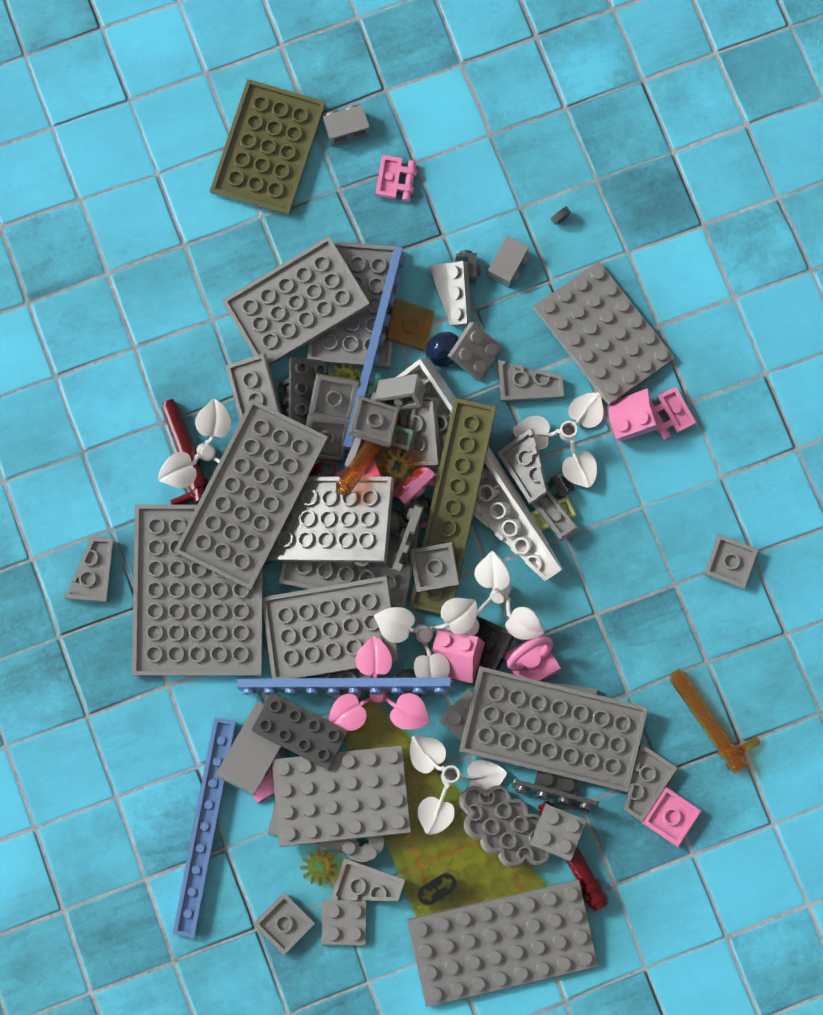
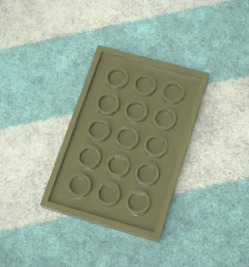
M247 79L210 193L289 216L326 102Z

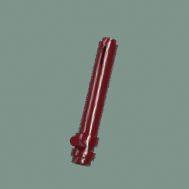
M174 399L167 400L162 403V411L177 452L188 453L192 462L196 452L178 403ZM199 460L193 465L197 476L194 482L188 486L190 492L170 500L172 505H182L193 500L195 505H198L209 483L208 478L204 476Z
M548 800L543 804L539 805L538 813L540 814V816L543 812L545 804L555 807L554 804H551ZM576 846L571 861H565L574 877L580 882L584 905L588 904L589 908L592 907L595 912L609 904L607 900L609 897L606 892L603 893L599 879L594 877L579 848Z

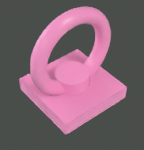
M418 466L393 490L392 500L403 503L405 509L412 503V500L418 498L426 490L427 486L435 488L437 479L432 478L435 474L430 468ZM428 520L423 521L420 524V528L426 529Z
M539 636L535 639L527 640L509 650L504 657L513 675L543 682L561 672V667L551 653L553 640L549 637Z

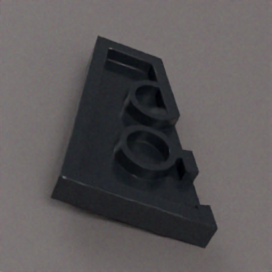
M477 616L480 627L474 636L479 637L485 642L479 666L498 671L515 637L507 629Z

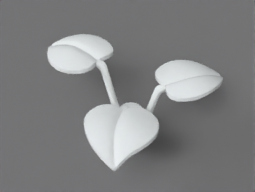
M598 392L576 398L568 409L569 417L576 420V422L565 421L560 429H556L552 433H549L550 425L548 421L541 416L525 418L513 427V433L517 438L528 429H534L539 450H543L548 446V437H553L557 434L560 435L562 440L570 441L573 457L565 459L562 466L563 475L572 484L590 488L596 479L597 463L593 455L588 451L576 454L574 438L579 423L584 428H593L600 424L604 414L602 397Z
M212 399L200 410L195 420L198 432L203 436H210V438L205 443H201L196 447V455L192 462L190 455L186 452H177L171 455L160 469L158 475L160 482L176 488H186L196 479L197 472L193 465L197 463L198 459L204 461L214 460L219 463L220 459L215 457V449L210 443L214 440V436L223 438L229 433L231 419L227 409L218 400Z
M491 551L479 562L475 569V578L478 583L485 588L492 587L489 598L477 610V616L491 601L497 604L506 602L509 619L505 627L512 636L518 639L530 640L543 635L545 630L541 625L539 617L533 610L527 607H517L511 613V598L508 597L511 592L509 584L510 573L502 559L494 551ZM475 619L473 626L463 634L474 636L479 630V621Z
M452 598L446 601L441 609V618L446 623L431 627L420 624L415 628H411L415 617L408 609L402 607L384 609L375 614L374 618L381 634L389 642L400 643L405 641L410 631L413 632L414 638L423 644L427 656L420 655L415 659L414 673L416 678H447L450 671L447 658L440 653L431 655L427 643L433 638L432 631L448 626L454 634L467 632L475 622L477 604L474 599Z
M414 735L410 744L412 765L423 774L430 773L434 767L442 771L441 780L445 784L440 800L435 797H428L422 800L418 807V819L425 833L428 835L440 833L451 824L454 818V807L451 803L443 801L448 787L455 785L459 778L470 781V786H477L486 792L492 786H500L507 772L499 765L486 760L472 762L467 768L469 777L460 773L459 769L453 765L440 767L438 765L443 763L446 757V750L443 744L434 738Z

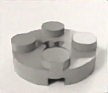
M384 836L366 838L369 842L364 844L363 847L359 846V842L356 839L341 841V846L349 859L365 863L373 860L381 853L384 846Z

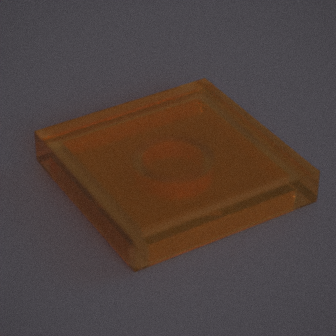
M396 299L394 307H392L386 340L424 352L427 348L435 311Z

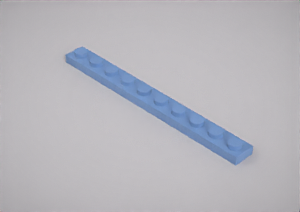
M394 246L343 444L346 451H350L355 437L349 435L357 399L359 395L370 399L371 394H368L369 387L374 386L376 374H373L374 367H378L381 354H378L380 346L383 347L386 335L383 334L384 328L389 327L391 315L388 313L390 307H394L396 295H393L394 289L399 287L401 275H398L400 267L404 268L406 256L403 255V248Z
M450 677L237 679L236 687L245 695H256V692H264L266 695L271 693L277 694V692H285L287 695H297L298 692H306L309 695H318L319 692L339 695L340 691H349V694L354 695L362 694V691H370V694L375 695L383 694V691H391L392 694H404V691H413L414 694H426V691H434L436 694H447L448 691H454V682Z
M214 717L173 934L192 938H195L225 783L224 780L216 777V772L232 746L236 721Z

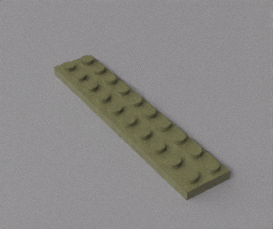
M454 398L422 547L453 542L460 579L497 407ZM414 581L409 607L441 614L444 603L452 598H456L458 585L417 592Z

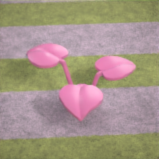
M373 636L359 649L356 655V665L361 673L365 675L373 674L374 678H378V674L384 675L390 671L392 656L387 646L380 639ZM383 691V694L380 695L369 693L370 697L360 703L354 694L342 695L333 704L329 715L330 722L347 731H353L362 727L366 721V710L361 706L370 701L375 703L387 701L394 707L390 713V719L395 726L401 729H418L430 722L425 704L419 696L412 693L403 694L397 699L396 704L388 697V691Z

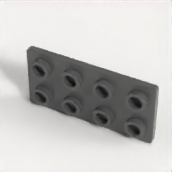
M291 357L289 359V378L279 382V403L283 415L306 426L316 373L328 375V363L322 362V360Z
M274 693L269 695L252 728L254 733L327 770L330 768L348 733L347 730Z
M537 770L534 784L514 779L511 785L517 793L525 795L528 792L536 793V798L543 800L554 798L557 799L558 804L569 806L571 803L577 804L578 809L588 812L596 809L599 805V801L576 796L580 780Z

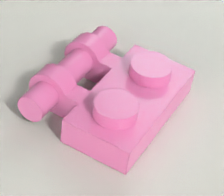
M382 155L375 196L396 200L397 192L403 193L402 201L410 202L411 195L414 193L413 181L417 175V162L410 160L408 161V167L402 166V158ZM400 175L406 176L405 184H399Z
M677 387L657 396L660 404L654 405L661 428L656 431L662 435L664 440L671 437L668 431L669 428L673 427L676 434L696 424ZM662 411L665 412L669 419L666 422H663L659 415Z

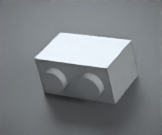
M351 105L346 110L339 112L331 111L326 116H323L324 127L331 146L370 135V127L363 105Z
M506 236L488 269L487 277L508 288L512 282L516 283L521 274L518 270L521 265L525 266L530 258V254H528L529 246Z
M418 374L378 380L375 401L400 408L399 410L422 407L425 386Z

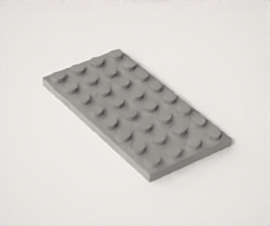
M251 399L174 552L252 590L328 437Z
M479 666L459 751L628 792L648 707Z
M578 879L407 919L426 1007L598 967Z

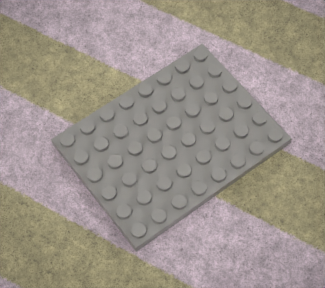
M135 505L132 676H262L263 568L252 590H249L175 553L174 550L197 505Z

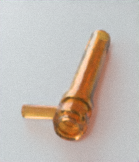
M398 413L396 424L401 423L400 413ZM369 441L364 442L336 483V491L340 495L345 496L352 492L382 448V445Z
M679 668L670 674L671 683L718 750L717 754L721 760L724 759L727 763L725 765L727 769L735 774L748 764L745 761L747 758L744 754L760 744L758 737L755 736L738 747L736 742H732L686 673Z

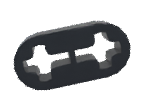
M444 873L419 889V901L424 905H431L445 897L455 889V877L449 873ZM445 877L447 880H452L450 889L446 887L438 889V886L443 883L442 878ZM434 888L437 892L431 896V901L422 899L424 895L423 890L427 889L429 892Z

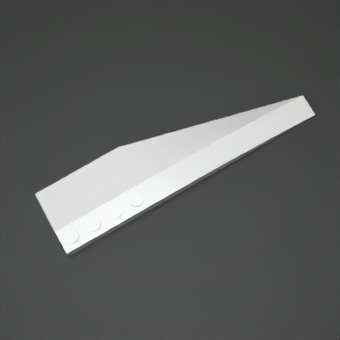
M422 358L397 377L418 374L425 386L423 401H436L442 458L454 398L456 397L430 358ZM412 408L399 410L396 424L408 427ZM488 446L474 516L486 527H489L495 533V536L503 540L544 581H547L563 570L520 494ZM440 464L421 466L430 468L435 474L433 478L437 479Z

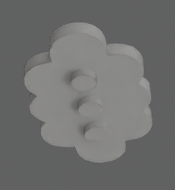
M498 785L490 787L486 792L477 786L467 787L461 792L459 804L461 809L467 814L464 821L465 832L469 837L480 840L482 849L486 853L498 854L501 863L509 868L518 867L523 862L532 867H539L549 860L550 853L530 846L540 816L529 813L528 806L524 801L512 799L510 792Z

